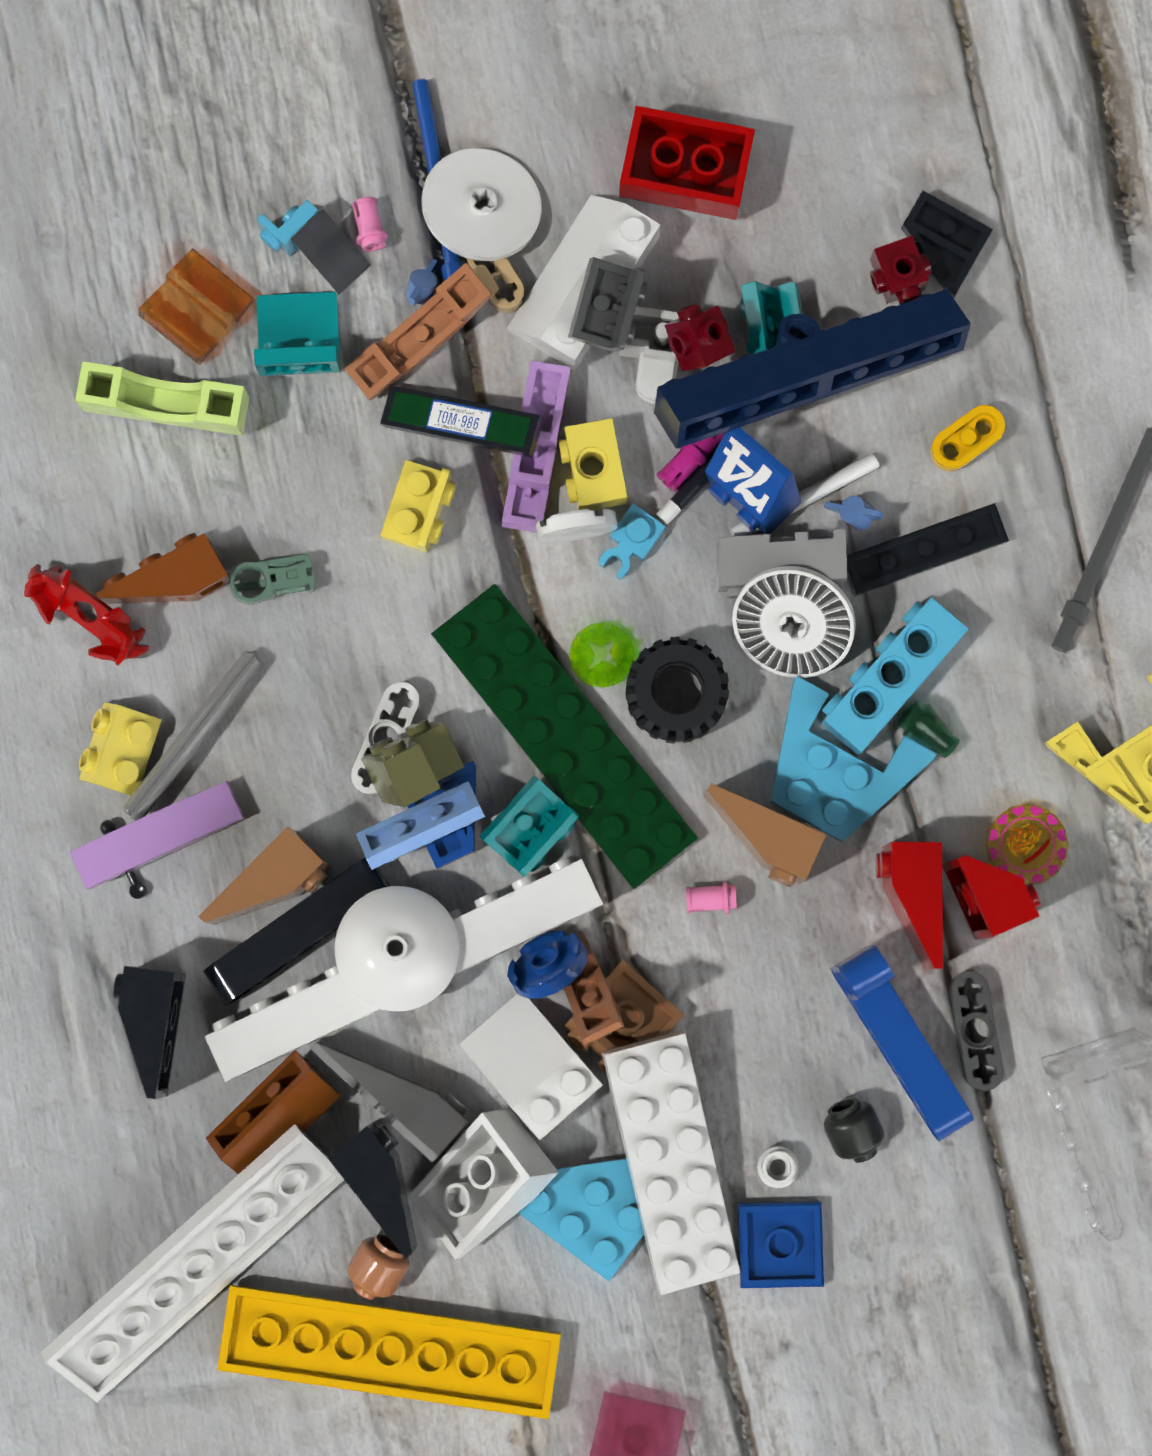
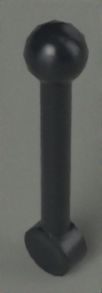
M105 820L100 825V831L103 835L116 830V825L111 820ZM133 871L125 872L131 884L129 889L130 895L135 899L143 898L147 893L146 886L138 882Z

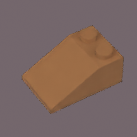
M711 783L705 793V799L763 868L770 871L768 878L787 887L794 886L795 882L801 884L806 881L826 834Z
M287 827L198 917L205 923L216 925L302 895L305 891L312 894L329 878L325 871L331 865L297 831Z

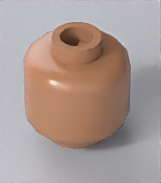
M379 1234L376 1237L366 1238L360 1243L348 1265L347 1273L350 1280L355 1284L353 1286L354 1290L360 1296L370 1300H374L376 1297L387 1298L397 1291L408 1271L409 1259L404 1258L387 1235Z

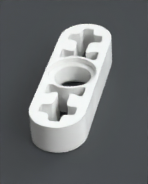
M396 682L385 690L352 768V783L358 791L365 795L378 794L373 783L370 784L369 788L364 787V779L359 776L362 769L366 770L361 758L365 757L370 747L375 744L374 737L376 732L383 727H390L396 731L399 739L407 735L405 729L414 723L419 711L420 696L417 690L409 683ZM405 690L408 691V699L413 703L410 708L403 707L401 709L398 719L406 720L404 727L401 728L396 722L381 718L384 712H387L392 717L396 705L391 701V697L393 694L400 696L402 691Z

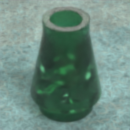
M919 700L915 701L904 712L897 724L903 730V736L931 749L943 758L948 757L960 742V739L950 731L929 703L924 705Z

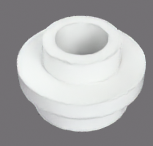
M773 1146L766 1149L760 1155L757 1162V1171L759 1177L766 1185L773 1188H784L796 1179L799 1172V1163L794 1153L782 1146ZM781 1159L784 1161L785 1170L782 1174L775 1175L771 1172L770 1164L773 1160Z

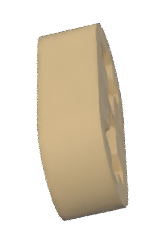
M467 258L468 265L493 294L488 300L491 306L501 313L517 311L524 301V287L508 259L492 261L496 272L490 274L484 264L477 267L475 264L478 263V260ZM501 279L507 289L515 287L513 301L508 302L505 298L497 299L500 293L496 281Z

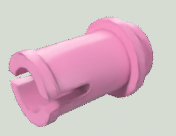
M364 197L357 199L356 202H352L351 206L354 210L359 236L356 238L357 244L361 245L362 250L365 252H373L384 248L388 233L382 229L377 199L375 197Z
M723 881V885L686 887L688 913L725 910V914H729L730 909H737L735 884L727 885V881Z

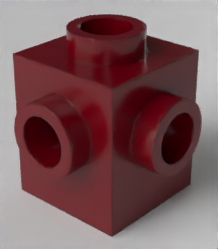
M912 235L875 248L870 258L873 271H870L872 285L878 295L883 293L887 304L898 300L901 305L917 299L922 295L921 292L925 290L929 282L928 277L932 275L929 260L924 252L919 254Z
M700 303L689 305L677 311L678 319L664 325L669 337L670 348L676 355L682 371L707 367L736 352L728 331V323L722 315L719 305L702 308Z

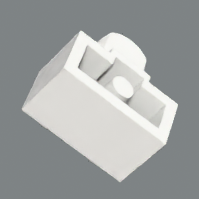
M636 306L632 319L637 324L634 338L630 345H625V348L619 351V356L639 358L636 378L637 394L644 402L655 405L657 387L669 380L676 379L679 363L676 355L670 348L669 337L664 325L679 317L677 312Z

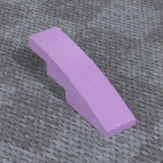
M533 360L530 362L521 411L540 415L544 420L533 458L517 454L513 455L508 492L502 517V527L537 533V522L544 521L571 367Z
M225 781L70 851V854L86 889H93L127 871H134L160 857L175 853L245 819L229 782Z

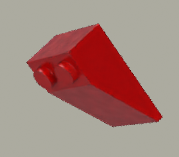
M890 842L882 846L880 853H876V878H883V889L924 970L943 969L942 842Z

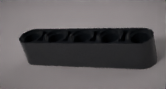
M363 858L216 960L203 973L227 1006L338 930L346 912L361 897L374 890L390 887L380 870L378 868L372 870L366 858Z

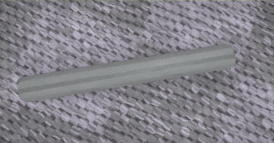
M244 651L125 803L123 810L134 820L143 818L148 814L262 667L258 657L248 651Z

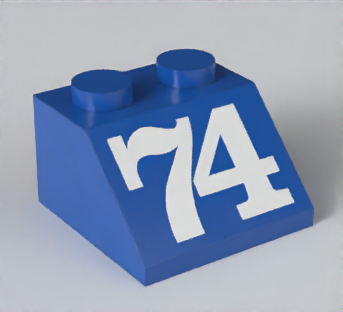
M741 427L725 432L705 470L710 483L708 491L723 506L729 502L739 511L736 514L738 519L749 530L754 532L758 528L764 534H771L802 503L793 473Z

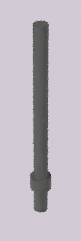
M1150 427L1146 429L1072 600L1066 601L1060 616L1063 618V621L1051 646L1059 652H1067L1078 625H1083L1089 613V608H1087L1088 602L1152 459V428Z

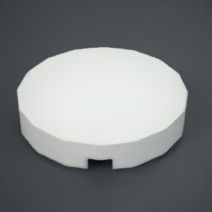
M583 509L552 515L546 519V524H544V521L537 522L536 532L538 541L567 542L610 533L618 527L616 512L610 509H603V516H595L594 510Z

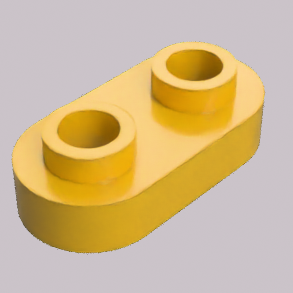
M980 405L945 428L935 437L931 444L930 455L934 464L944 471H957L995 445L1005 431V420L1002 413L993 406ZM979 422L986 423L990 429L989 433L985 435L980 434L976 430V424ZM947 445L955 447L957 456L954 458L947 457L943 452V448Z

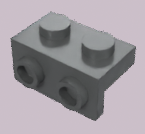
M596 257L590 258L568 338L611 352L623 350L625 345H630L637 325L635 321H632L636 305L640 306L647 292L648 284L646 281H643L646 270L638 267L629 269Z

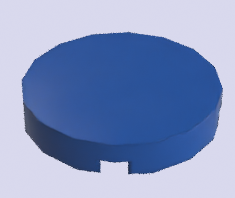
M551 931L537 936L519 950L521 956L516 963L514 959L511 960L508 966L507 977L518 995L527 999L543 998L567 987L581 974L587 964L588 952L577 934L571 932V935H565L564 931Z

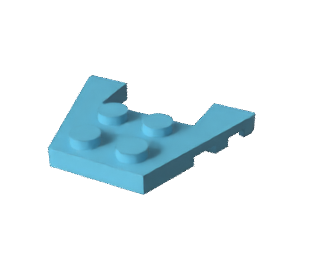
M797 676L792 685L770 802L836 840L843 842L935 758L936 753L904 736L884 772L877 770L809 731L829 693Z

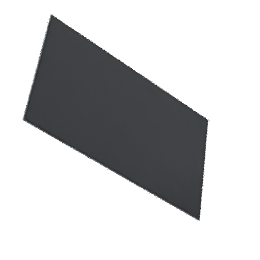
M323 208L290 238L339 295L371 265Z

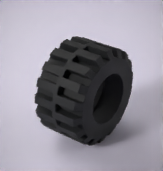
M671 637L667 641L660 639L654 642L653 646L642 650L639 653V657L636 661H633L630 667L625 690L628 711L631 717L633 716L636 725L641 730L644 729L650 734V737L656 740L659 738L666 740V743L674 744L681 741L683 743L692 742L697 737L701 738L712 727H715L726 708L729 698V678L727 672L725 673L722 667L723 662L719 656L716 658L711 653V648L707 645L703 647L697 644L695 639L688 638V641L680 640V637ZM669 668H683L697 677L701 685V697L698 704L691 711L684 714H672L657 705L653 697V683L662 671Z

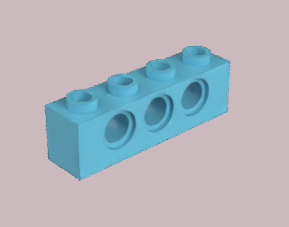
M932 597L924 606L917 600L902 618L907 623V626L898 636L890 631L876 647L875 650L881 654L871 667L866 662H863L849 678V681L854 686L846 696L843 697L837 692L822 709L827 717L821 725L857 756L864 751L969 630ZM920 634L924 636L928 642L927 652L923 654L913 652L908 646L909 635ZM886 664L897 666L902 674L900 683H886L881 676L882 666ZM861 694L870 696L875 703L874 713L862 715L857 712L854 706L855 697Z

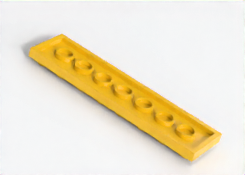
M232 1284L229 1288L217 1371L549 1419L561 1333Z

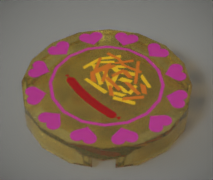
M1032 804L1012 806L996 816L987 830L986 855L990 865L1022 877L1025 885L1028 883L1035 885L1046 882L1059 872L1067 858L1069 843L1066 829L1055 814L1042 806Z

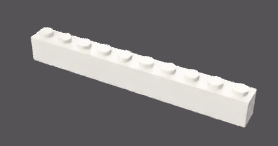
M569 856L550 865L551 874L536 880L533 873L512 883L513 892L499 898L497 891L475 900L474 903L477 908L464 915L461 914L459 909L449 912L456 925L460 940L459 962L454 975L603 906L583 860L574 862L572 857ZM403 944L389 949V954L399 956L403 952ZM336 965L324 972L327 979L315 985H312L309 979L286 989L289 997L274 1003L272 997L264 999L249 1007L251 1015L238 1021L234 1014L221 1019L211 1025L214 1032L204 1037L224 1081L227 1082L382 1009L370 1006L356 997L344 983Z

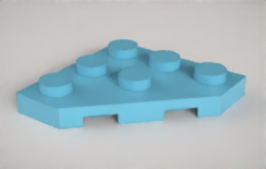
M627 1159L607 1160L556 1168L559 1173L531 1203L518 1213L607 1281H610L644 1235Z

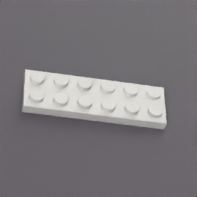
M681 1030L603 1051L602 1056L657 1291L660 1295L740 1273L686 1034Z

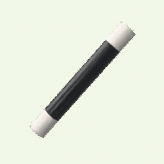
M713 455L656 513V516L665 525H668L708 484L709 481L705 470Z

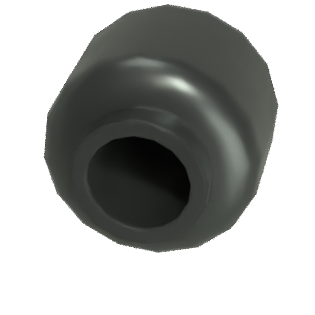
M856 1097L847 1098L832 1105L828 1110L829 1115L824 1120V1131L834 1153L842 1159H854L856 1163L865 1162L873 1158L877 1154L876 1148L884 1140V1130L873 1106L865 1101H859Z

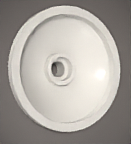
M405 886L384 887L361 897L344 915L335 939L336 964L346 986L366 1004L386 1011L413 1010L433 1001L451 982L460 956L459 934L449 912L431 895ZM393 940H399L403 944V952L399 956H392L388 952V945Z

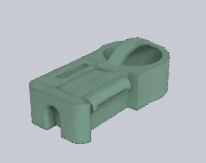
M307 554L261 562H245L237 566L230 577V589L233 596L245 605H255L262 601L273 600L274 593H276V596L301 592L306 591V587H309L311 593L315 589L311 559ZM247 569L256 570L265 578L253 582L234 584L237 575ZM266 587L264 591L255 597H246L239 593Z

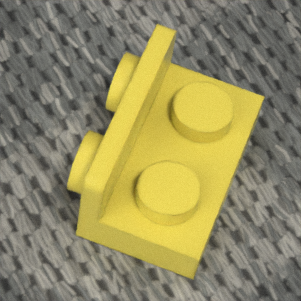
M405 460L380 534L381 539L425 553L428 552L430 543L437 545L444 526V521L438 519L443 505H451L457 483L451 482V470L442 468V471Z

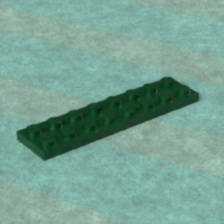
M496 584L489 587L431 633L432 637L563 802L579 815V822L633 890L698 839Z

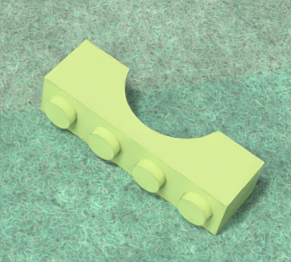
M82 361L75 402L84 412L243 436L250 397L244 386L207 380L196 383L171 382L139 375L123 367Z

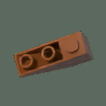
M192 533L179 539L174 544L176 549L163 556L160 553H155L143 559L138 564L140 569L127 576L125 573H119L107 579L103 583L104 589L96 594L106 604L199 601L229 584L230 575L205 533L199 536L196 533Z

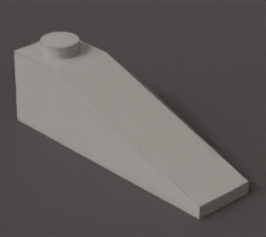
M315 1042L310 1048L346 1083L352 1087H358L361 1090V1096L371 1107L383 1115L387 1113L392 1118L391 1125L431 1162H434L470 1121L464 1115L468 1108L451 1093L443 1097L439 1092L322 1042Z

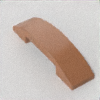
M467 263L462 265L435 289L437 293L379 344L374 342L344 368L369 400L383 393L431 356L457 333L493 295Z
M583 931L577 935L588 952L587 964L581 974L564 988V991L574 1014L572 1017L583 1044L587 1045L624 1025L609 985Z

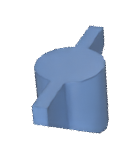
M432 258L426 270L417 269L410 274L405 295L409 299L408 304L413 306L416 304L423 305L434 296L437 285V277L434 275V270L438 260Z
M850 496L842 504L825 502L824 508L839 513L843 521L859 531H866L873 520L883 519L884 516L882 511L875 510L871 504L858 496Z

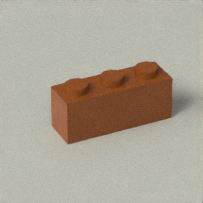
M294 1050L206 1137V1140L220 1160L237 1174H240L294 1124L305 1132L330 1108L340 1095L316 1067L298 1051Z

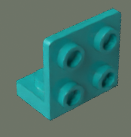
M335 292L257 296L258 349H254V365L260 376L341 372L338 297Z

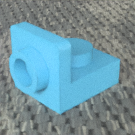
M306 200L300 207L297 205L293 206L284 215L280 228L274 225L265 215L261 214L256 219L262 230L259 237L273 251L277 252L281 248L291 256L298 247L290 238L309 222L319 210Z

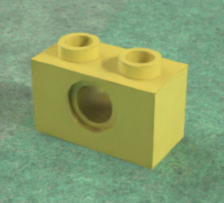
M613 419L564 427L565 439L558 440L562 464L570 463L572 478L565 479L569 503L577 502L579 510L589 509V511L627 505V492ZM588 458H596L603 464V469L599 474L590 476L581 470V463Z

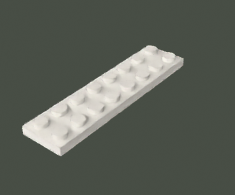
M294 1124L40 1353L45 1363L95 1402H98L344 1181L327 1157L329 1155Z

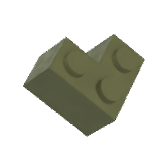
M428 719L415 722L405 729L407 735L396 741H393L392 737L383 739L370 747L371 754L361 758L382 803L406 807L440 789L437 781L464 768L444 723H429Z

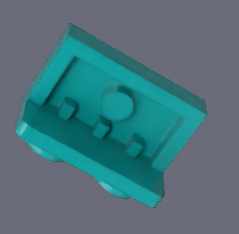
M757 281L741 285L743 298L740 301V308L748 326L747 350L749 354H755L776 346L779 326L785 317L791 314H803L799 286L795 282L775 287Z
M533 776L479 837L525 877L529 872L537 870L545 862L547 852L557 841L565 839L572 832L574 822L578 819L579 815L541 780Z

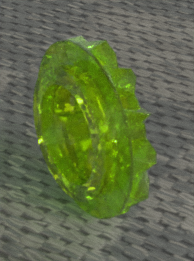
M608 622L590 624L578 632L572 641L569 653L571 667L577 677L588 685L600 688L616 685L629 674L630 667L634 661L633 643L625 631ZM613 641L614 643L611 646L612 649L609 655L616 666L614 667L611 663L608 664L605 661H601L598 665L595 664L593 668H590L595 654L591 650L592 647L588 644L591 643L593 646L597 645L602 648Z

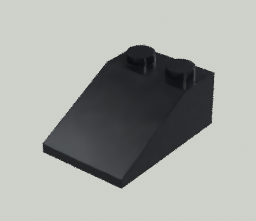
M124 966L123 974L118 973L116 975L113 997L119 999V1014L146 1098L159 1099L167 1097L186 973Z
M372 1122L327 1158L406 1259L416 1249L417 1241L400 1157L394 1149L399 1142L385 1124L378 1128Z

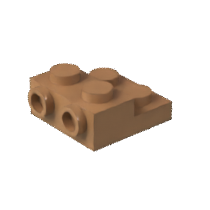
M624 960L606 978L624 1026L584 1045L573 1017L564 1025L569 1031L567 1038L570 1043L580 1051L586 1052L588 1049L600 1059L598 1063L599 1068L606 1075L602 1056L603 1051L669 1034L684 1016L679 1009Z

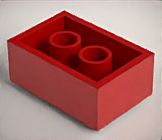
M636 105L620 179L619 197L737 220L755 129Z

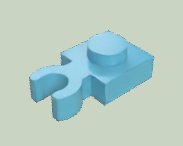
M633 503L618 523L617 529L610 534L609 538L618 545L616 548L606 550L601 555L599 566L604 568L612 558L620 560L622 568L618 571L616 578L619 580L623 579L629 572L632 555L643 561L665 531L666 526Z

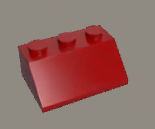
M967 855L942 864V868L975 940L997 936L1040 917L1036 909L1041 906L1039 896L1031 883L1025 885L1022 877Z

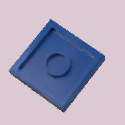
M821 1201L738 1203L740 1288L824 1287Z

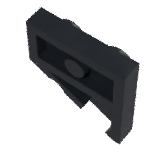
M923 190L901 228L907 237L913 236L919 254L923 252L926 254L932 274L943 290L947 289L953 298L993 230Z

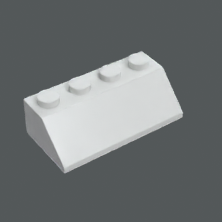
M591 194L511 320L507 330L576 371L591 345L570 339L568 334L589 259L596 257L629 269L641 268L659 239L661 224L626 203Z

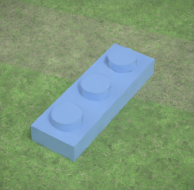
M469 781L362 830L356 833L365 858L373 870L417 848L428 845L449 833L466 827L485 816Z

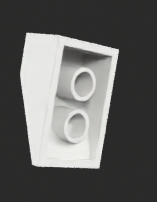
M518 994L459 1044L539 1140L603 1085L529 998L527 999Z
M511 1109L482 1112L409 1196L448 1251L457 1260L461 1259L531 1203L559 1172Z

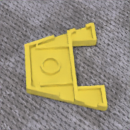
M1151 673V674L1148 675L1146 678L1148 679V681H1149L1150 684L1152 685V673ZM1078 722L1045 742L1048 749L1146 825L1152 822V725L1103 757L1100 756Z

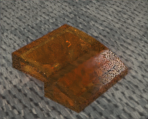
M192 248L166 274L165 282L138 308V316L200 365L238 323L253 303L254 298Z

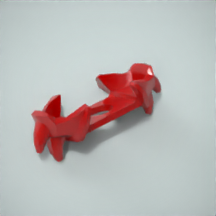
M39 564L31 568L28 574V582L25 584L24 596L32 599L46 624H51L55 610L62 611L100 639L102 645L88 649L89 656L113 661L118 666L125 659H135L149 651L148 645L138 644L143 639L146 630L141 627L132 631L129 626L131 617L123 612L119 606L112 609L70 577L72 571L68 569L62 571L61 566H54L48 570L41 571ZM77 602L91 604L97 613V619L91 620L82 613Z

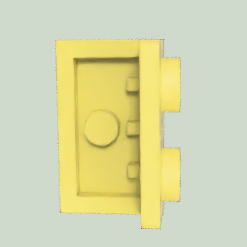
M105 702L102 709H98L93 717L91 730L94 733L89 748L83 751L79 760V771H81L79 780L132 796L142 782L162 719L118 704Z

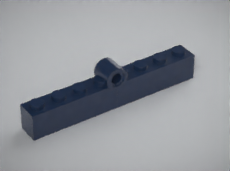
M947 289L933 294L921 295L915 300L898 306H888L880 312L862 318H853L844 324L826 330H820L818 323L810 316L791 314L781 321L776 346L755 354H746L735 361L717 367L710 366L699 373L681 379H672L658 386L654 414L674 447L678 449L962 351L965 347L971 323Z

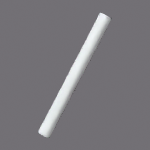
M871 453L800 491L799 495L802 503L791 514L879 468V463L874 454ZM743 523L730 529L732 536L754 535L760 531L757 528L753 532Z

